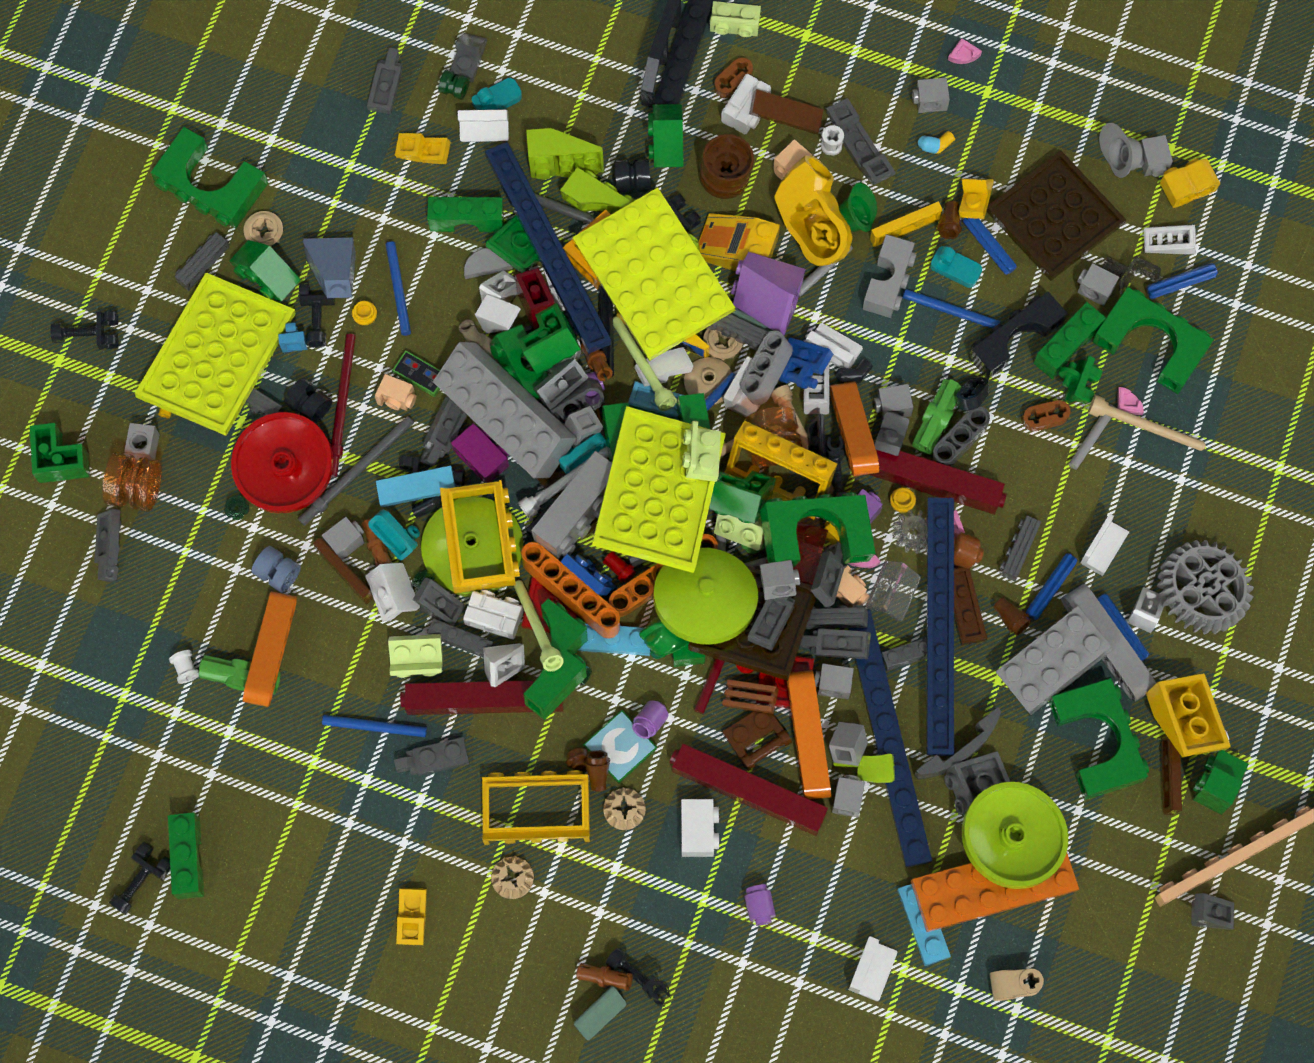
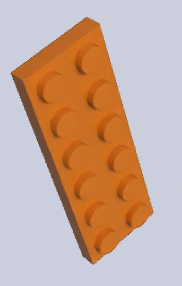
M1067 853L1059 869L1050 878L1039 885L1025 889H1012L997 885L981 875L972 863L911 880L926 932L1079 890Z

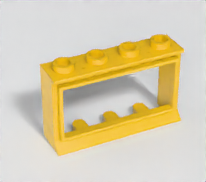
M744 420L734 437V443L724 473L745 479L751 471H760L757 465L750 466L748 472L734 467L739 459L741 449L744 448L819 483L820 486L815 498L828 493L837 463ZM774 476L776 481L772 499L781 498L782 501H788L805 495L806 490L802 486H798L793 494L781 489L782 477Z
M501 480L499 482L455 488H440L454 594L516 585L515 577H520L518 561L513 562L511 553L516 552L515 537H509L508 528L513 527L511 512L506 513L505 503H510L508 488H502ZM494 493L505 574L464 579L453 499Z
M574 770L568 771L567 775H557V772L545 771L541 772V776H530L529 772H517L515 776L504 777L503 773H490L488 777H482V840L484 845H490V841H505L506 844L516 843V840H531L532 843H541L542 839H557L558 842H568L569 839L584 838L585 842H590L588 774H583V771ZM581 785L582 825L490 828V787Z

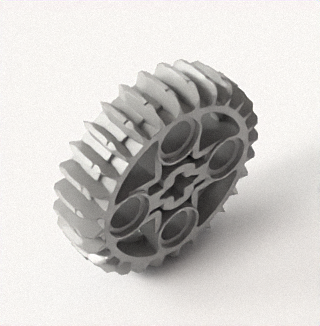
M1195 540L1191 544L1187 542L1182 547H1177L1166 558L1160 568L1162 571L1158 575L1161 581L1157 587L1164 589L1158 597L1166 598L1162 606H1169L1171 608L1168 615L1175 613L1177 615L1175 623L1183 620L1185 622L1184 629L1192 625L1194 633L1202 628L1204 635L1209 631H1212L1213 634L1218 633L1220 630L1224 632L1230 627L1235 626L1246 615L1245 612L1250 608L1249 602L1253 599V596L1249 593L1254 587L1247 585L1252 580V577H1247L1244 574L1248 568H1241L1242 559L1236 561L1233 558L1235 552L1226 553V546L1218 549L1217 542L1209 546L1207 540H1204L1201 544ZM1204 560H1208L1215 565L1210 568ZM1185 563L1188 564V565H1190L1191 568H1192V570H1190L1189 568H1187V566L1185 565ZM1176 578L1184 586L1180 591L1176 585ZM1230 583L1233 585L1234 596L1227 589ZM1183 597L1187 598L1190 604H1188ZM1219 604L1224 607L1225 611L1219 607ZM1198 607H1201L1207 615L1201 614L1195 610Z

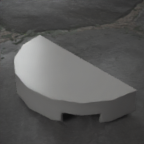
M483 248L474 252L468 258L464 267L465 279L510 270L513 267L490 249Z

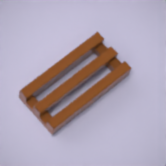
M727 680L728 689H725L724 695H726L725 700L723 699V706L770 714L774 713L779 691L776 686ZM734 689L771 693V696L734 691ZM732 697L769 702V706L732 701Z

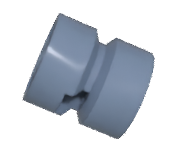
M268 546L255 560L251 572L263 581L269 580L271 587L280 593H284L298 577L301 567L290 558L283 559V553L272 546Z

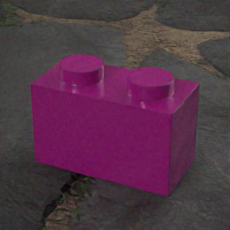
M473 423L451 442L453 452L484 483H491L509 467L507 458L509 454L499 445L495 446L490 441L492 438L482 428L479 429Z

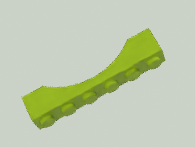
M578 167L560 190L563 200L583 212L604 211L606 209L610 213H615L635 201L629 195L622 196L619 194L617 189L610 183L605 182L603 184L597 180L596 175L587 169L583 171ZM688 233L691 240L700 252L698 240Z

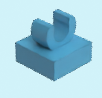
M295 322L286 323V334H278L282 352L308 350L304 332H298Z

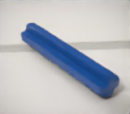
M963 219L965 226L1002 272L1006 275L1012 273L1017 267L980 219Z
M1210 263L1147 286L1146 292L1150 299H1154L1217 276L1218 271L1215 264Z
M1067 553L1062 558L1028 607L1026 613L1029 614V617L1034 620L1040 617L1076 565L1077 559Z
M1107 594L1098 597V601L1140 660L1144 661L1149 656V652Z

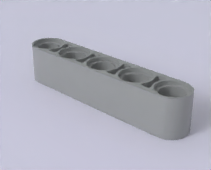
M1082 584L1063 596L1061 600L1067 612H1071L1078 606L1112 646L1113 650L1102 658V661L1126 695L1133 702L1145 696L1146 692L1156 684L1153 676L1089 587Z

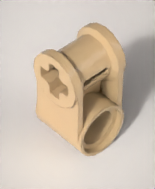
M1036 969L1001 970L990 973L994 1001L1036 995L1044 983L1042 974ZM1028 976H1031L1034 981L1037 980L1033 989H1030L1029 984H1024Z

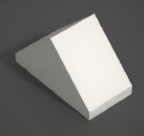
M501 271L483 282L479 287L481 300L483 301L486 294L511 303L517 294L515 277L505 271Z
M486 294L475 316L483 331L486 333L499 332L510 329L521 309L516 305Z
M1143 587L1127 623L1151 633L1160 619L1164 608L1162 604L1166 601V598L1158 597V593Z
M524 644L483 648L484 671L490 685L493 687L498 686L525 668Z

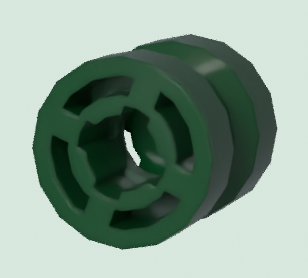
M446 69L440 78L438 92L445 95L450 93L453 94L454 98L463 100L469 88L470 78L464 75L456 76L453 71Z

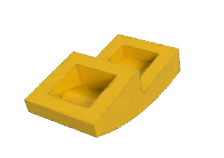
M399 133L395 156L416 162L447 164L451 142L448 138H425L421 133Z
M399 889L396 944L424 945L427 889Z

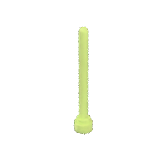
M617 316L613 317V326L655 392V404L660 411L671 409L677 403L673 392L663 388L623 321Z
M516 580V585H514L515 591L542 650L540 656L541 663L545 670L555 671L563 665L561 653L558 649L551 646L524 583L521 580Z

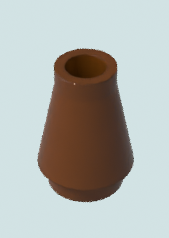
M947 201L944 204V210L937 226L939 235L942 238L955 239L962 231L959 204L955 201Z
M1004 597L993 606V609L998 613L1010 633L1014 632L1016 635H1020L1031 624V620L1028 618L1029 614L1007 601Z
M590 751L587 753L584 763L590 780L591 790L596 792L604 791L606 789L610 758L605 751Z

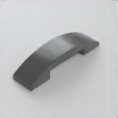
M848 98L826 108L832 125L840 127L844 132L843 145L860 171L873 185L895 175L896 172L884 153H879L859 122V115Z
M997 707L979 721L975 729L980 735L948 760L943 762L936 755L916 770L914 775L916 779H928L943 775L952 765L967 761L974 756L991 735L1001 710Z

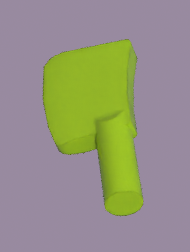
M892 754L862 756L858 766L833 763L834 766L858 767L857 777L863 781L892 783L895 780L894 756Z

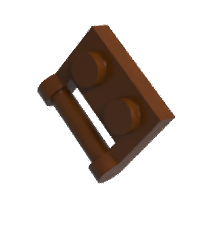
M754 711L722 732L747 771L754 768L755 763L784 745L786 747L792 743L787 732L782 728L775 716L770 713ZM772 732L776 734L777 737L752 754L748 755L745 752L747 748Z

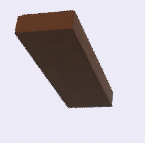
M756 89L753 92L749 114L817 134L820 131L824 109Z
M318 538L313 543L316 551L367 605L373 599L371 591L322 538Z
M958 567L954 568V619L961 646L986 641L987 635L971 571L967 568Z
M1167 735L1161 738L1164 815H1175L1182 811L1181 760L1179 752Z

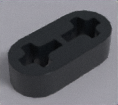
M983 377L971 378L962 386L956 395L957 406L960 410H974L983 403L990 393L988 379Z

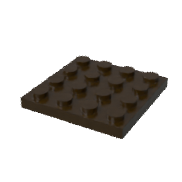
M1062 150L989 204L986 210L1050 281L1126 222L1123 215Z
M747 566L754 576L758 589L757 608L749 626L738 636L722 643L697 644L689 642L688 650L788 681L817 598L811 591L812 585L800 582V585H796V595L792 596V599L795 600L794 608L773 649L769 650L748 641V635L766 600L764 598L760 569Z

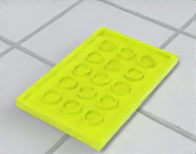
M659 188L654 189L572 237L649 361L736 311L730 298Z
M205 273L135 392L136 398L227 436L279 344L278 334H285V324L291 323L296 314L295 309Z
M626 406L592 546L694 573L715 481L686 478V468L682 467L684 452H687L688 445L684 444L683 441L685 429H690L691 424ZM722 432L720 436L719 462L726 433Z

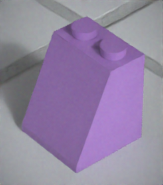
M748 252L745 260H740L737 266L736 274L740 276L739 281L735 280L731 294L735 295L733 305L771 330L780 331L785 335L796 310L806 269Z

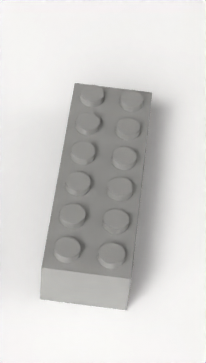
M459 342L433 381L533 478H550L559 465V459L567 454L577 439L574 434L477 343Z

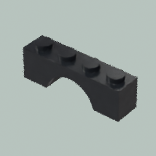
M1049 292L1042 296L1036 295L1029 301L1028 307L1024 310H1016L1009 317L1007 323L996 325L990 331L991 335L985 339L979 338L971 345L969 359L986 379L989 380L1008 365L1010 355L1007 344L1013 336L1022 332H1035L1046 337L1065 322L1068 313Z

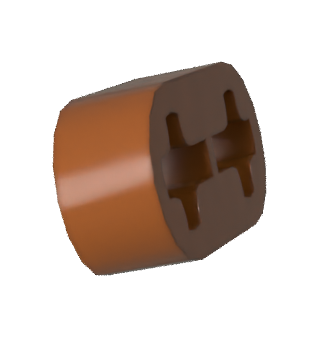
M747 58L734 60L715 79V93L721 98H730L746 74L752 76L753 65L751 61ZM738 67L740 69L746 67V73L742 71L737 75ZM730 82L729 89L727 87L721 88V83L726 85Z
M1061 400L1031 406L1024 412L1022 424L1029 431H1040L1063 425L1070 416V407ZM1055 408H1058L1060 412L1064 411L1061 418L1057 414H1050L1054 413ZM1031 414H1034L1035 417L1044 416L1039 418L1037 424L1033 420H1028Z

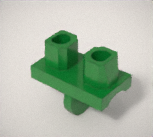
M1087 356L1086 360H1078L1077 364L1070 362L1069 367L1060 368L1058 374L1064 379L1062 385L1068 387L1063 401L1069 404L1074 401L1088 404L1092 401L1095 392L1086 387L1087 381L1093 384L1097 383L1103 370L1094 365L1095 358Z

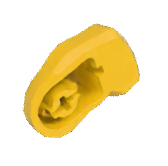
M805 155L790 168L782 179L774 199L786 228L800 245L806 259L817 266L830 265L846 257L850 251L852 233L850 226L840 213L834 195L830 192L834 181L833 175L819 159L814 156Z

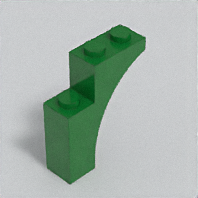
M547 599L541 605L542 617L551 634V646L560 651L563 665L555 671L543 669L537 680L524 693L525 705L543 720L587 677L584 660L575 654L588 641L587 626L581 619L571 617L560 603L555 604L550 599Z

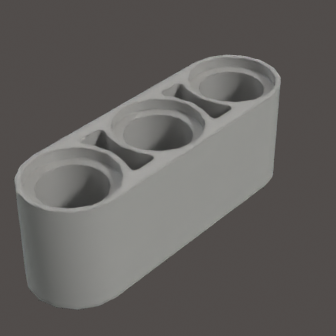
M774 330L766 334L741 381L740 388L754 405H761L767 402L792 355L793 348L780 331Z

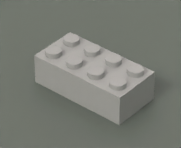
M596 451L531 530L534 542L542 545L559 561L566 554L571 555L575 549L574 543L579 537L584 538L591 529L590 523L595 517H599L612 462Z
M1077 606L999 668L996 673L1029 714L1032 715L1049 702L1052 696L1059 694L1113 649Z

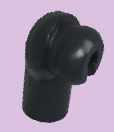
M863 359L856 369L839 368L836 372V378L841 383L855 381L856 384H859L872 369L873 365L866 359Z
M441 495L430 497L413 506L412 511L415 517L420 518L442 504Z

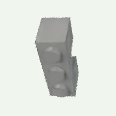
M890 235L885 236L877 266L889 270L892 277L886 281L871 278L864 299L863 310L889 318L892 317L894 310L899 311L903 298L899 296L901 288L906 289L910 277L909 274H906L908 266L913 267L917 253L913 252L915 243Z

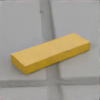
M939 201L872 229L870 241L873 247L883 244L886 235L898 238L940 220L942 207Z

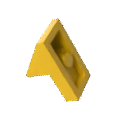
M962 179L964 194L959 208L960 218H985L994 184L993 179Z

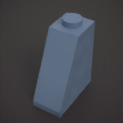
M353 238L303 239L306 260L326 297L352 298L356 258Z

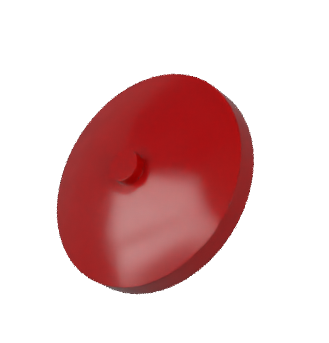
M289 412L272 413L251 423L239 436L231 458L232 475L238 490L254 506L271 513L295 512L316 501L329 484L334 464L332 447L323 431L310 419Z

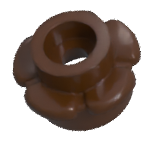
M577 748L569 751L566 755L568 768L578 771L586 769L584 760L587 758V750Z

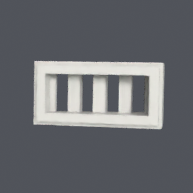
M1195 225L1144 228L1145 253L1196 254ZM1152 235H1157V245H1153ZM1163 235H1167V245H1163ZM1173 236H1178V244H1173ZM1183 236H1188V243L1183 244Z
M829 363L823 372L824 376H811V378L817 379L818 383L824 384H818L815 389L809 387L804 389V414H829ZM809 392H811V393H824V394H809Z

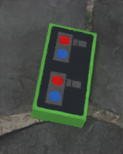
M405 350L393 368V374L436 397L440 388L433 381L440 370Z

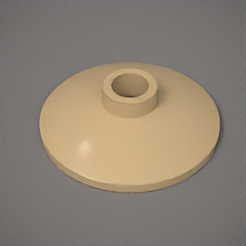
M706 357L698 359L692 363V371L685 373V390L688 395L704 393L706 399L732 370L725 362L717 358ZM712 375L714 379L712 381L705 380V376ZM724 395L715 404L723 402Z

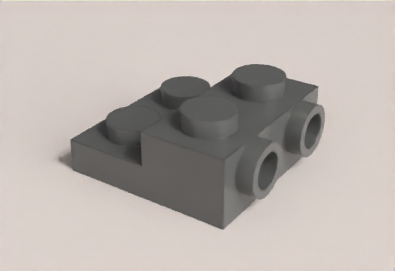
M998 751L954 764L945 771L946 775L944 778L947 788L949 790L953 789L955 794V809L959 814H963V816L971 802L982 791L995 784L1010 782Z

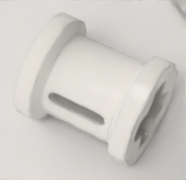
M831 125L823 130L821 149L826 155L835 156L841 152L844 132L840 127Z
M190 650L180 651L169 658L170 663L174 664L177 671V681L179 684L193 681L199 677V670L195 669L191 660L192 652Z

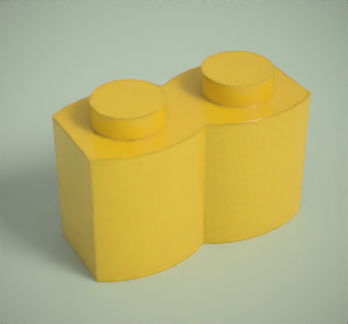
M1196 158L1189 161L1185 165L1186 167L1179 169L1173 167L1164 172L1160 185L1173 208L1185 205L1194 199L1205 197L1217 191L1220 181L1208 159L1199 160Z

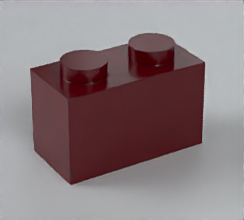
M539 268L515 275L517 295L533 330L540 328L535 315L555 304Z

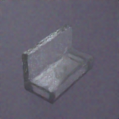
M884 561L865 606L871 611L886 612L896 621H903L920 582V575L903 562Z

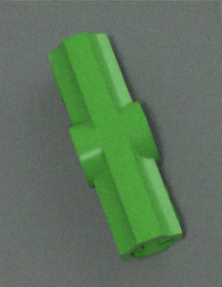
M943 379L933 402L929 403L922 418L923 423L913 441L912 446L917 451L932 455L942 432L946 431L953 416V409L957 404L956 395L962 388L958 382L951 379Z
M204 655L199 667V677L224 683L230 688L244 691L251 663L240 659L229 661ZM280 672L278 673L273 695L276 694L279 688Z

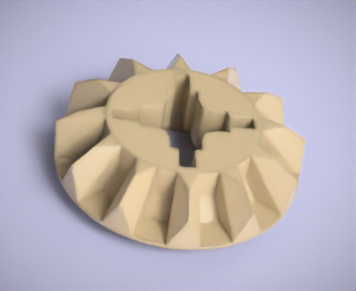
M268 211L254 213L247 219L244 225V235L247 241L252 240L269 245L270 247L276 242L279 243L283 234V224L280 218ZM266 223L270 232H266L263 238H261L258 230H262Z
M709 328L704 333L703 341L710 346L709 354L713 358H719L724 361L728 358H734L741 351L743 344L730 336L726 337L721 332ZM718 334L723 339H729L727 341L728 348L724 347L723 344L716 345L719 343Z
M623 787L612 791L605 799L603 811L607 822L612 827L619 830H630L642 822L646 807L641 795L634 789ZM623 798H625L627 806L636 807L628 810L626 819H624L621 811H617V807L621 806Z
M513 856L503 858L495 864L491 874L493 888L500 896L507 899H517L529 892L533 885L534 874L526 860ZM507 868H510L514 874L523 872L516 878L518 887L515 888L511 881L501 882L508 877Z

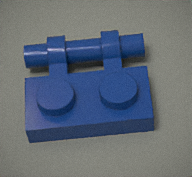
M789 338L788 342L791 344L793 352L779 381L783 383L792 382L803 389L808 387L815 389L818 381L811 378L813 373L822 375L834 354L828 348ZM795 367L802 369L799 374L793 372Z
M566 554L562 559L561 563L598 595L606 596L608 593L612 594L618 589L611 582L612 579L607 574L603 575L595 568V564L591 560H586L579 554L576 556Z

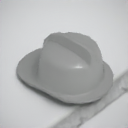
M1107 123L1102 127L1099 137L1100 148L1115 176L1119 178L1126 177L1130 171L1144 166L1145 162L1142 157V147L1139 141L1127 137L1123 130L1115 123Z

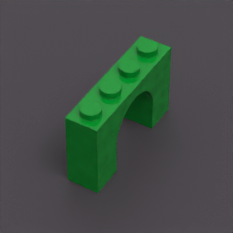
M183 127L150 172L155 181L154 185L164 192L168 190L174 193V196L185 204L189 202L195 205V209L204 215L209 213L221 225L225 227L230 225L236 229L268 185L265 172L244 161L231 181L223 188L215 191H203L194 187L190 183L192 171L206 153L208 147L203 137Z
M1127 287L1097 331L1093 343L1114 355L1132 330L1142 326H1152L1162 330L1172 342L1173 356L1161 372L1157 382L1179 395L1214 339L1205 330L1196 329L1188 324L1185 318L1168 312L1162 304L1154 303L1145 298V295L1139 290H1132Z
M704 393L679 396L676 403L679 421L692 424V421H698V426L710 429ZM629 402L605 405L602 409L601 416L610 462L613 460L626 406L629 407Z
M851 492L845 493L841 497H832L830 494H825L815 499H807L806 496L795 497L788 501H782L781 498L769 499L760 510L768 563L791 560L793 568L798 564L801 559L796 528L798 521L806 517L823 518L835 527L840 538L844 564L869 562L876 554L866 495H857Z
M1112 678L1052 696L1048 702L1057 727L1085 718H1094L1105 722L1116 736L1117 750L1111 760L1079 770L1075 775L1084 800L1142 783L1147 779V773H1149L1147 761L1145 758L1141 759L1138 751L1140 748L1138 737L1135 733L1132 734L1129 724H1131L1127 709L1122 708L1120 703L1122 699L1121 691L1117 684H1113Z

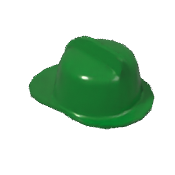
M861 182L856 183L852 187L848 198L839 206L840 213L850 226L851 232L860 230L869 232L877 214L875 195L866 184Z
M659 617L650 621L648 626L639 633L640 638L644 640V643L650 649V655L654 659L663 658L682 649L689 643V641L676 636L668 630Z

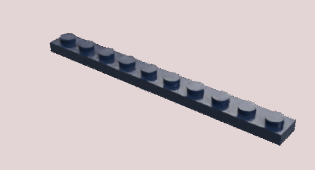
M508 142L486 150L485 156L587 353L590 354L611 345V339Z
M928 497L927 755L938 756L954 755V498Z
M867 610V628L847 629L848 631L871 633L868 659H855L877 753L878 755L892 754L894 756L895 780L892 783H885L905 868L931 863L932 858L871 610Z

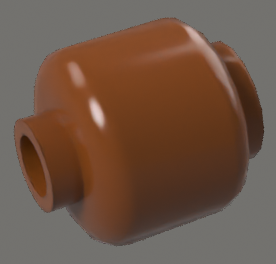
M962 532L955 533L954 565L970 569L975 563H980L984 554L980 540L977 537Z

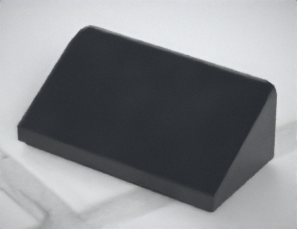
M820 413L807 425L808 450L826 458L824 414Z

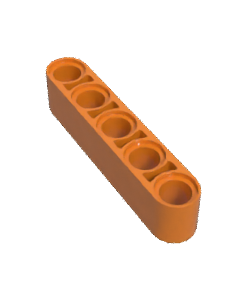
M856 382L830 385L831 401L853 477L879 473L877 452Z
M703 534L701 544L708 543L713 549H717L718 543L712 535ZM657 563L610 595L609 604L617 610L620 617L628 615L653 598L656 573L664 565ZM639 584H643L648 587L649 592L645 595H639L635 592L634 588ZM617 598H622L627 602V606L623 609H618L613 605V601Z
M536 542L524 545L521 552L522 564L530 575L600 636L613 638L619 633L620 616L615 608L586 585L542 545ZM531 555L539 556V559L534 561L527 558ZM549 571H556L558 573L554 577L546 575ZM568 587L577 589L574 593L565 592V589ZM588 603L594 604L596 607L588 610L585 609L583 606ZM605 620H612L615 622L612 626H605L602 624V622Z
M270 592L243 693V702L265 707L270 706L295 612L297 596Z
M813 670L793 672L787 681L803 796L809 800L830 798L831 787Z

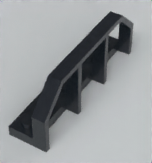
M667 0L646 63L641 87V103L643 106L653 108V105L680 104L713 7V1L715 0H688L682 20L681 0ZM673 27L677 28L678 32L669 55L668 37ZM659 65H664L666 67L654 99V88Z

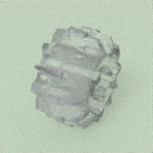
M910 509L908 510L907 517L904 514H900L898 516L899 522L893 523L892 527L895 531L892 532V538L898 539L897 547L906 545V553L910 551V548H914V552L917 554L920 552V546L927 550V517L922 518V511H919L917 516H914L913 511ZM910 528H912V531H914V529H917L918 534L915 535V532L913 533V535L910 534Z

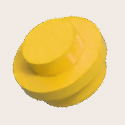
M369 301L358 302L352 309L354 321L359 325L373 323L377 317V310L374 304Z
M898 488L893 491L890 497L892 508L900 513L911 511L916 503L914 493L908 488Z

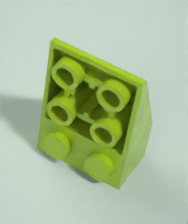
M552 128L526 130L531 178L541 180L548 179L551 176L568 178L577 167L583 171L587 169L595 175L604 172L602 147Z

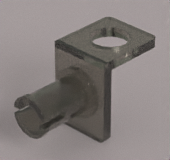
M1137 256L1128 266L1111 257H1108L1106 259L1108 262H1104L1102 266L1103 269L1121 279L1119 281L1120 294L1124 293L1137 272L1157 282L1161 279L1160 267ZM1144 267L1151 269L1154 273L1147 271Z

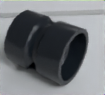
M638 159L633 164H630L628 160L614 161L618 193L630 192L632 187H635L637 191L651 190L649 159Z
M301 378L295 382L284 398L285 404L295 412L300 411V415L310 419L315 424L327 414L332 406V399L322 391L316 392V386L306 378Z

